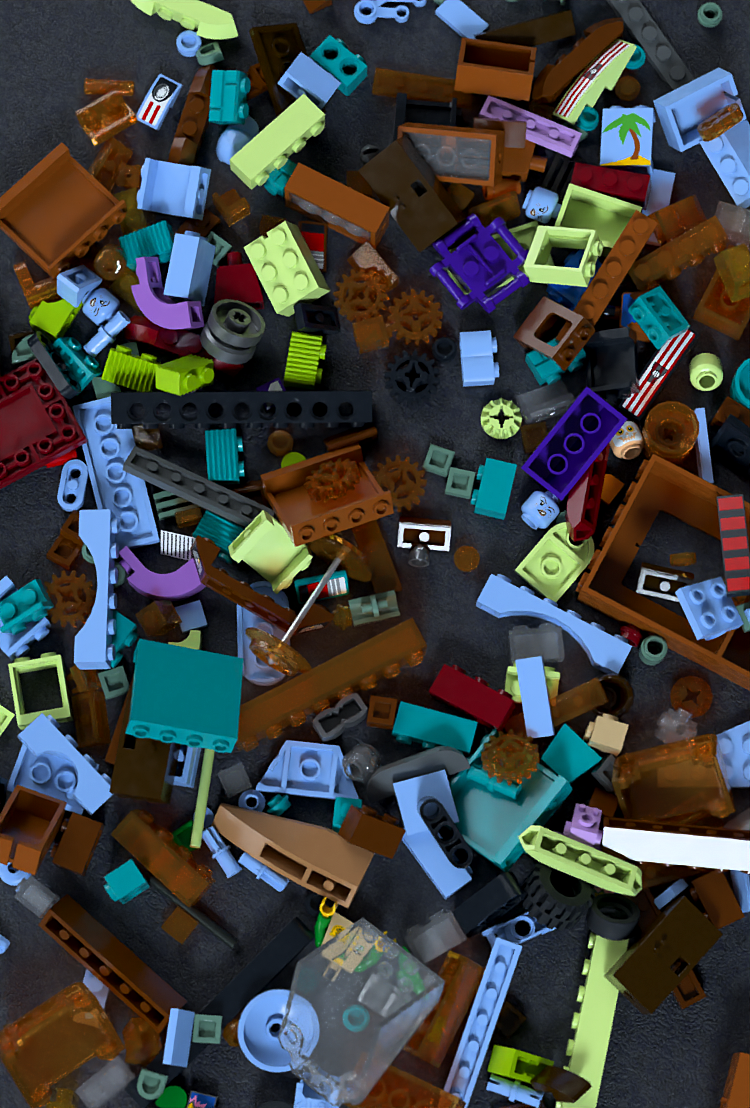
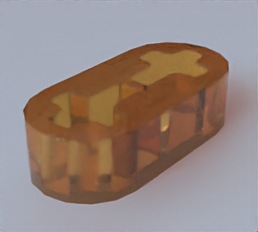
M737 103L729 104L699 124L697 131L703 141L714 140L739 123L744 115Z

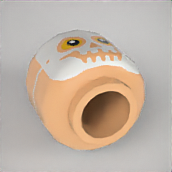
M626 421L610 440L609 444L616 457L630 460L636 458L641 453L645 441L638 425L632 421Z

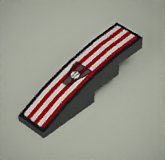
M688 328L686 332L672 338L662 348L657 349L639 375L640 393L631 394L630 398L623 399L617 409L639 423L700 334Z

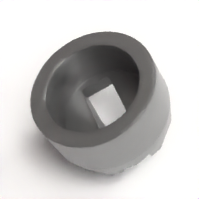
M415 546L410 551L408 563L414 567H426L429 565V551L425 547H423V550H418V546Z

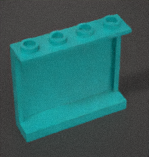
M139 639L133 655V662H135L130 717L125 734L134 735L137 738L157 739L165 743L184 744L192 748L201 747L220 753H231L238 739L244 658Z
M493 729L490 734L482 738L480 747L474 754L469 755L467 760L470 767L473 763H476L492 772L497 770L502 773V776L521 783L522 790L517 799L514 800L512 797L496 790L491 792L487 789V786L467 779L469 769L453 775L448 782L459 822L454 824L471 848L504 872H508L525 851L518 836L531 825L544 827L573 789L568 780L561 775L557 777L502 738L498 731ZM448 825L443 826L444 828H446L447 830H449V831L451 832L452 829H451L450 826H448Z

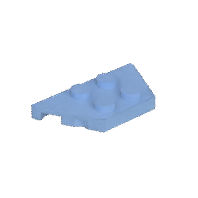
M286 740L263 778L256 785V791L332 800H335L336 797L358 799L349 770L345 766L346 763L338 745Z

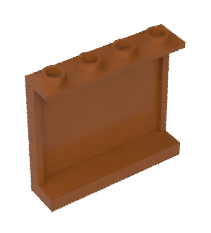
M61 142L0 197V229L47 274L55 279L59 273L67 271L73 261L77 258H82L95 241L102 240L114 224L121 223L128 211L126 202L123 199L119 201L70 155L69 148Z
M358 443L260 475L264 495L295 547L394 513L391 492L389 490L385 492L382 490L364 463L362 450Z

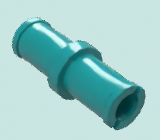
M476 763L471 765L467 774V779L487 786V789L491 792L496 790L512 797L514 800L517 799L522 790L521 783L502 776V773L497 770L492 772Z

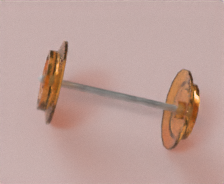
M332 534L307 543L310 549L330 567L282 640L254 627L246 629L245 634L251 641L249 648L252 653L265 664L285 675L295 676L297 672L302 674H310L311 666L307 660L287 643L334 571L346 570L348 577L363 582L371 580L372 574L367 567L368 560L366 556L354 545L337 535Z

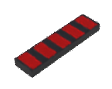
M743 494L716 496L727 597L750 595V552Z

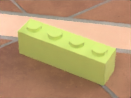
M303 94L230 159V169L251 190L256 185L261 186L268 180L269 174L275 168L280 169L286 164L288 157L293 152L298 153L306 145V141L312 135L315 137L323 131L325 127V114Z

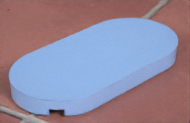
M258 581L250 585L252 590L261 595L270 596L276 604L283 608H289L286 594L282 590L278 594L273 592L270 582ZM237 604L238 657L244 658L243 676L256 685H273L282 680L290 668V640L275 663L269 665V658L286 632Z

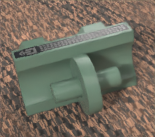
M394 590L348 600L354 627L400 617Z

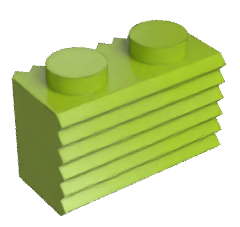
M292 331L284 376L285 387L315 390L316 383L321 384L323 369L319 368L320 359L325 360L327 344H323V336Z
M117 345L116 349L111 347L101 379L140 392L152 391L156 380L155 368L160 365L159 362H156L157 357L147 353H142L141 356L131 354L132 349L122 345Z
M192 354L158 365L155 368L156 389L179 396L192 392V390H199V388L206 387V385H212L214 382L213 360L201 358L200 356L197 357L196 355L193 356Z

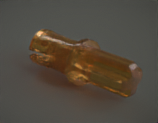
M111 77L101 80L85 78L84 94L107 95V97L111 95L132 96L135 92V84L133 81L111 80Z

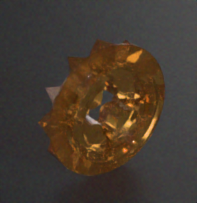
M692 675L680 678L672 687L670 693L671 704L684 717L696 718L702 716L709 710L712 704L713 695L710 685L703 678ZM687 688L692 693L701 691L696 697L697 705L692 700L682 702L688 695Z

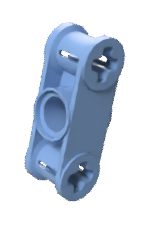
M529 912L510 921L500 923L483 931L482 935L487 937L493 949L496 940L495 934L499 938L519 945L556 928L549 929L545 924H539L535 917L532 918L528 914ZM520 921L527 922L530 926V932L526 936H520L515 932V925Z

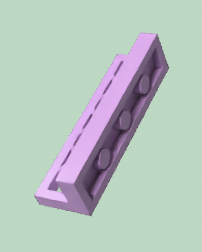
M488 95L478 117L526 121V140L570 158L575 155L582 135L578 131Z

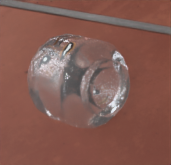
M359 743L345 754L342 759V767L347 777L353 781L365 782L381 767L382 760L379 752L372 745Z

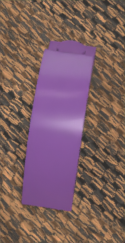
M158 257L136 258V274L139 278V284L133 285L131 288L134 299L142 313L156 325L167 329L205 327L201 301L177 303L164 295Z
M127 546L119 551L120 558L122 559L119 561V564L128 574L133 572L127 578L128 583L137 592L150 599L164 602L180 601L197 594L206 587L200 582L193 558L172 573L158 574L148 570Z

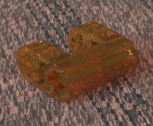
M25 261L13 265L30 309L39 306L42 300L48 303L61 298L57 294V277L55 279L48 277L33 283Z

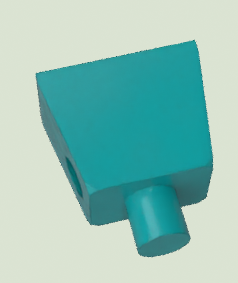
M564 724L539 762L557 777L561 775L568 780L569 784H572L595 767L602 758L570 727Z

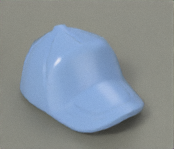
M250 116L245 118V125L230 124L222 132L216 146V154L221 162L230 165V159L259 134L258 124Z

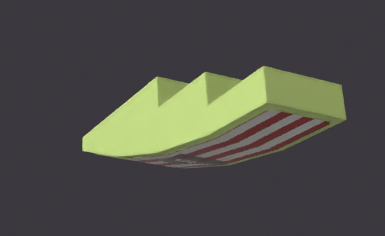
M621 39L613 42L580 74L558 104L553 115L562 121L574 125L585 105L593 108L604 88L612 91L637 46Z

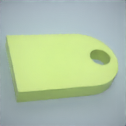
M566 522L559 523L544 535L514 572L544 598L557 602L589 565L594 555L592 536L587 540H583V543L579 546L572 545L569 541Z

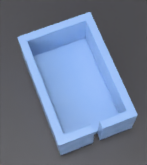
M717 68L653 101L669 146L683 152L720 128L747 119L740 98L735 96L738 94L731 73Z

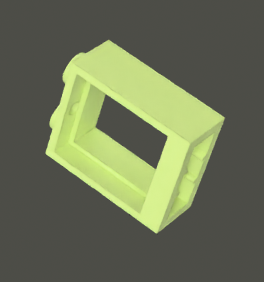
M538 225L523 267L530 282L588 287L590 278L595 274L597 258L602 254L603 243L599 240L596 230ZM552 247L584 249L585 252L579 268L546 265Z
M56 652L41 654V658L30 660V657H21L15 659V663L8 664L17 724L21 730L30 725L41 713L46 717L50 714L58 723L73 721L64 659L61 655H56ZM57 667L63 707L25 714L19 674Z

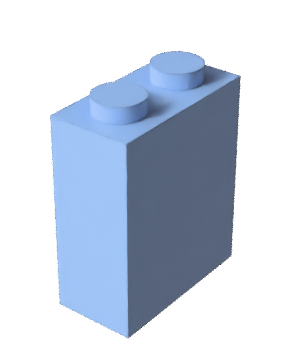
M185 231L184 235L175 233L164 295L180 303L201 301V306H204L216 246L208 242V238L202 237L200 233Z

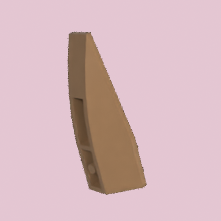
M225 803L220 804L211 825L234 845L272 870L317 894L327 897L334 902L337 901L338 904L349 908L375 854L372 851L348 843L337 832L329 828Z

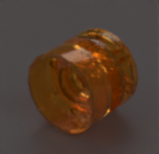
M666 401L657 404L649 411L641 432L644 438V447L642 449L644 455L649 460L655 454L674 465L682 464L689 458L699 434V421L696 414L687 405L680 402Z

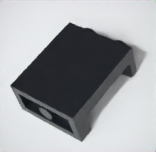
M397 93L393 142L398 139V126L407 122L455 126L456 122H461L462 107L457 106V98H452L451 103L407 99V93Z
M629 327L594 332L584 345L587 387L605 401L608 397L616 396V398L625 399L630 398L631 394L640 393L637 333Z

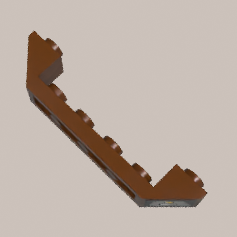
M198 535L190 550L200 582L282 631L287 632L297 617V613L290 608H283L276 604L270 596L261 595L252 590V587L246 582L237 581L230 577L224 569L211 566L221 548L217 547L211 539L202 538ZM313 603L292 636L324 629L330 624L335 615L330 613L329 609L325 606Z

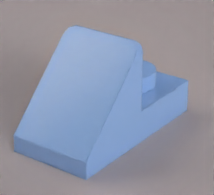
M80 265L59 273L57 276V294L77 308L86 292L98 288L103 279L86 266Z

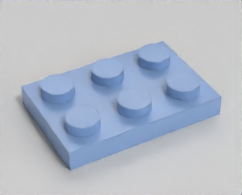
M22 744L7 786V791L12 793L16 785H20L67 802L66 811L82 816L85 811L72 796L76 788L77 776L70 761L54 753H46L35 757ZM100 764L94 767L97 772H99Z

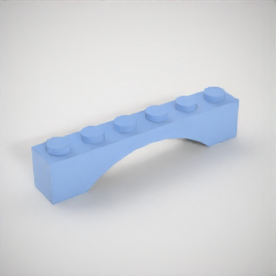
M111 509L79 510V536L93 556L98 584L92 612L83 628L75 636L74 663L80 670L111 669V660H115L116 656L115 645L112 644V635L116 634V620L113 619V609L117 608V595L114 593V584L118 583V570L114 568L115 559L119 557L118 543H115V533H119L120 523L119 518L115 517Z
M490 575L476 602V607L498 618L531 616L554 623L567 631L580 644L593 667L606 674L619 673L632 648L626 638L618 634L612 636L604 632L605 628L595 622L586 623L581 620L582 617L578 613L571 610L565 612L557 608L558 604L548 598L542 600L534 596L535 592L525 586L518 588L512 585V581L504 575Z

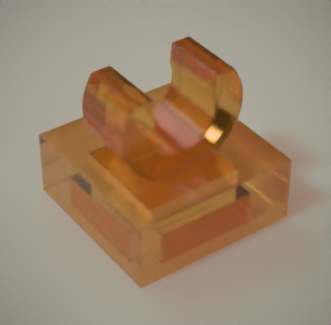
M76 665L69 668L71 674L66 677V680H74L77 686L71 690L72 693L95 691L102 687L95 669L80 670Z

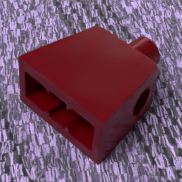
M240 252L226 254L227 266L217 267L214 304L220 300L231 299L246 303L255 310L264 309L263 296L252 263L243 264Z

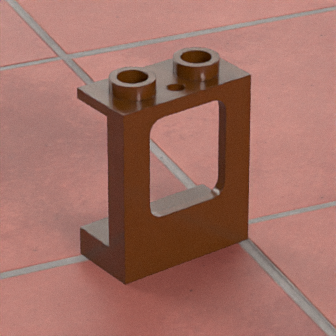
M543 296L513 337L528 352L534 350L553 360L565 371L596 330L583 316ZM561 317L571 322L572 326L559 344L553 347L543 342L542 339L558 318Z

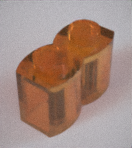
M695 194L647 216L658 223L654 230L658 243L667 242L668 246L682 240L681 234L687 232L688 236L702 231L701 225L708 222Z

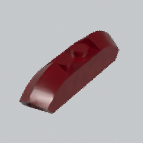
M134 315L129 318L131 322L123 328L125 339L128 341H136L139 346L178 359L192 354L193 356L212 359L214 362V373L226 378H234L244 368V363L239 365L227 364L211 356L202 346L199 335L183 329L163 328L150 321L147 317Z
M609 443L568 492L565 520L568 533L573 541L587 540L595 533L610 449Z

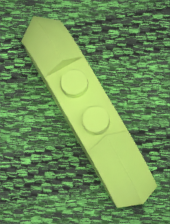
M131 0L136 7L148 15L158 13L165 20L170 21L173 19L189 30H198L196 34L198 36L209 39H229L238 36L235 22L230 13L200 0Z
M531 825L518 836L524 850L530 856L559 871L620 894L636 896L642 889V871L633 864L542 826Z

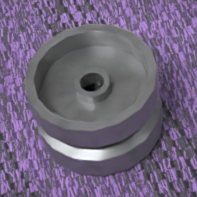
M220 300L212 307L208 321L201 331L200 341L204 349L217 360L227 364L239 365L247 363L252 358L266 325L258 311L248 304L238 300Z

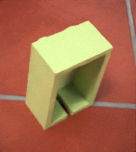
M569 183L554 227L596 230L599 240L603 243L601 256L607 257L636 210L641 212L642 207Z
M284 221L268 231V237L261 236L246 245L244 249L276 313L289 317L295 313L294 305L300 302L310 304L328 293L330 289L298 226Z

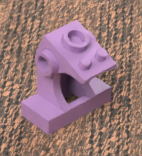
M576 803L572 821H566L563 833L555 830L554 832L600 851L603 831L598 829L602 810Z

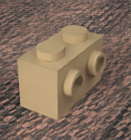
M603 714L602 717L597 716L594 722H589L583 740L587 741V744L595 752L612 754L616 758L622 750L629 725L618 722L619 718L616 716Z

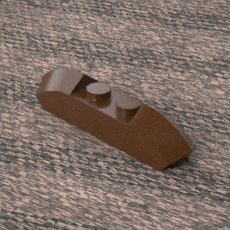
M622 17L610 18L593 24L583 31L586 39L580 38L573 46L574 50L568 55L563 54L560 56L555 65L547 64L535 81L532 101L540 105H551L567 91L601 52L617 39L622 38Z
M214 64L199 68L195 74L168 158L170 163L188 166L196 165L209 124L212 70H218Z

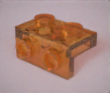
M118 88L75 112L83 132L94 146L105 142L107 139L138 122L136 115L124 101Z

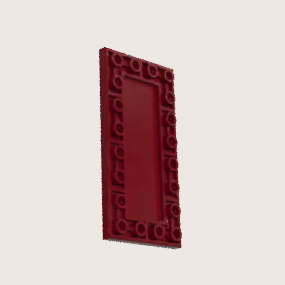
M37 358L0 377V489L88 442L65 397L58 391Z

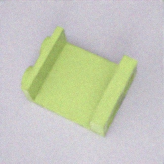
M264 509L228 546L230 557L237 563L243 560L271 583L273 592L276 594L282 589L288 588L293 582L294 576L300 570H305L313 558L310 547L306 544L295 547L282 524Z

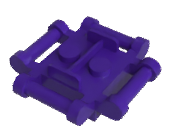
M472 213L466 218V222L442 240L437 239L432 243L434 249L443 260L434 264L429 269V272L433 277H438L456 299V305L461 310L475 301V303L479 302L487 313H490L496 309L495 306L518 288H524L530 283L528 277L519 270L525 264L529 250H525L505 226L506 222L502 217L496 218L485 228L479 218ZM472 229L477 233V235L474 234L459 245L454 252L450 253L447 249ZM496 232L517 255V258L513 261L492 237ZM446 269L452 273L468 294L465 295L447 274ZM510 277L514 278L491 297L486 296Z

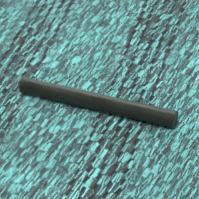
M154 874L148 881L150 885L229 948H234L238 942L236 938Z

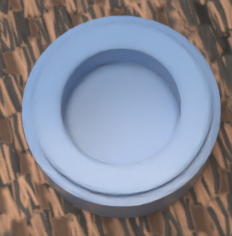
M186 30L179 34L176 43L180 54L186 57L196 55L197 50L202 47L201 37L196 35L197 32Z

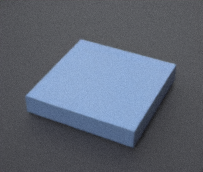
M445 769L393 783L407 836L428 830L417 812V804L425 796L435 797L443 805L454 823L459 822ZM435 803L426 804L423 809L424 815H434L437 811V805Z

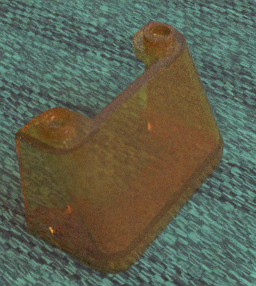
M704 734L627 753L614 761L612 784L625 819L657 822L660 819L708 808L711 815L716 817H725L735 812V803L717 736L714 734Z
M76 982L67 986L0 1031V1062L30 1108H39L46 1105L52 1095L50 1086L93 1057L97 1056L100 1060L109 1061L116 1058L120 1051L125 1049L123 1042L96 996L82 982Z

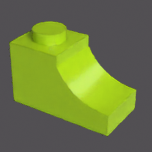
M65 299L53 303H46L42 300L39 307L35 306L29 315V323L32 330L36 332L41 331L50 340L55 342L58 338L63 337L83 306L82 301L75 308Z
M494 1045L487 1072L530 1083L548 1065L553 1066L554 1061L517 1049Z

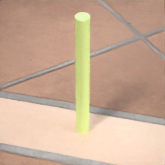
M204 749L190 847L197 849L201 848L215 751L212 749Z

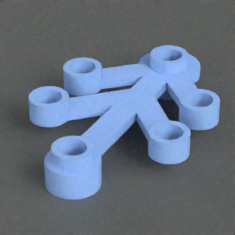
M361 0L354 8V16L362 24H371L377 18H395L397 22L404 23L409 18V9L406 6L400 5L396 8L381 6L385 2H413L415 6L422 7L426 4L427 0ZM364 10H369L371 14L363 15L362 12ZM403 11L406 13V15L400 17L397 15V13Z

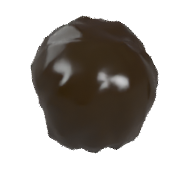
M608 673L597 678L590 684L586 693L589 710L601 717L603 714H610L620 718L629 712L635 697L634 689L631 687L630 682L624 676L617 673Z

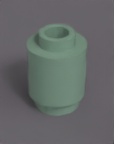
M658 635L646 637L638 650L641 661L647 665L659 664L667 653V643ZM648 649H654L656 651V655L651 654L648 651Z

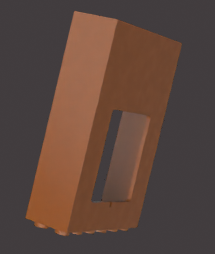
M653 454L649 461L644 459L635 477L638 483L634 481L631 483L623 502L627 503L626 506L620 504L611 522V524L615 525L614 528L609 526L599 545L603 548L602 551L596 549L588 566L591 572H584L575 590L579 592L577 601L625 626L632 624L642 630L641 634L646 637L650 635L662 637L669 649L750 691V631L744 633L740 626L708 641L705 638L697 640L686 618L622 585V580L639 550V547L635 545L641 546L658 512L663 511L721 541L716 496L733 495ZM744 501L750 552V503ZM750 595L731 597L735 607L750 601Z

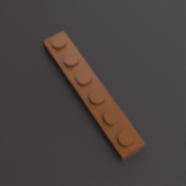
M637 210L573 310L575 313L583 316L593 328L658 225L656 221ZM566 321L555 339L556 342L559 343L572 326L571 322Z

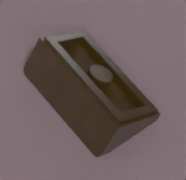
M642 562L636 593L679 602L675 592L682 587L692 585L694 583V574Z

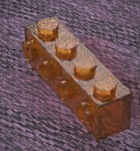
M715 215L634 262L628 273L639 291H651L660 286L659 283L667 278L672 280L682 273L681 270L686 267H694L705 260L704 257L712 252L713 254L721 252L727 247L726 244L730 240Z
M144 809L131 810L111 835L187 907L196 905L216 882L211 877L213 875L211 870L203 864H197L192 859L193 854L182 845L179 847L172 840L174 837L167 829L159 828L153 822L154 817Z
M449 951L401 1049L439 1068L480 986L485 968L465 956Z

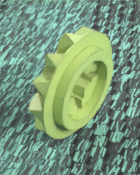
M503 398L491 400L481 413V425L484 431L496 439L512 437L518 432L522 423L520 408L512 400L508 401ZM500 409L504 412L505 417H509V419L504 421L502 428H500L499 420L494 419V417L499 415Z

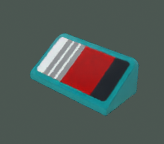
M346 570L334 572L315 601L349 594ZM324 574L294 581L299 604L307 602Z

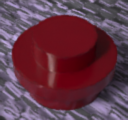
M632 624L621 626L619 630L621 632L620 636L626 638L631 646L637 647L645 639L641 634L642 630Z

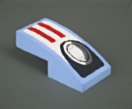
M159 74L142 102L135 119L159 130L169 108L173 107L183 85Z

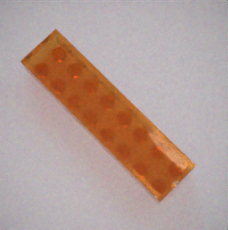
M413 618L241 705L238 739L235 744L238 751L244 749L245 752H248L260 745L258 741L266 737L271 740L281 735L283 728L292 725L293 728L307 721L305 717L314 712L318 715L323 710L330 708V704L340 701L345 696L353 694V692L361 688L363 691L374 687L377 685L376 680L384 676L386 679L396 676L401 672L399 669L407 664L413 667L424 660L423 656L426 655L427 644Z

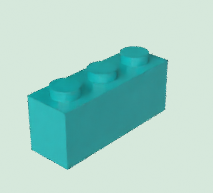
M401 701L392 736L397 737L396 741L411 745L412 741L421 743L422 748L426 750L438 746H450L459 750L465 756H469L478 722Z

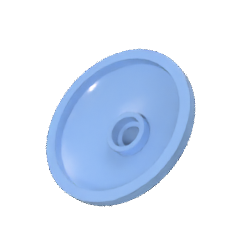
M285 989L268 990L254 997L243 1009L238 1022V1041L244 1055L257 1067L270 1072L289 1071L303 1064L313 1053L319 1037L318 1018L313 1007L301 995ZM274 1023L280 1025V1029L277 1032L271 1031V1026Z

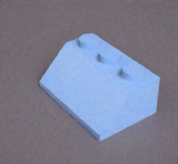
M744 120L720 128L699 142L736 205L741 210L750 206V124L748 120Z

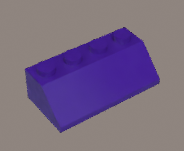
M586 387L521 469L562 501L627 421V418L590 388Z

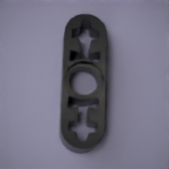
M37 331L27 340V343L58 391L66 399L71 400L81 392L80 384L49 338L41 331Z

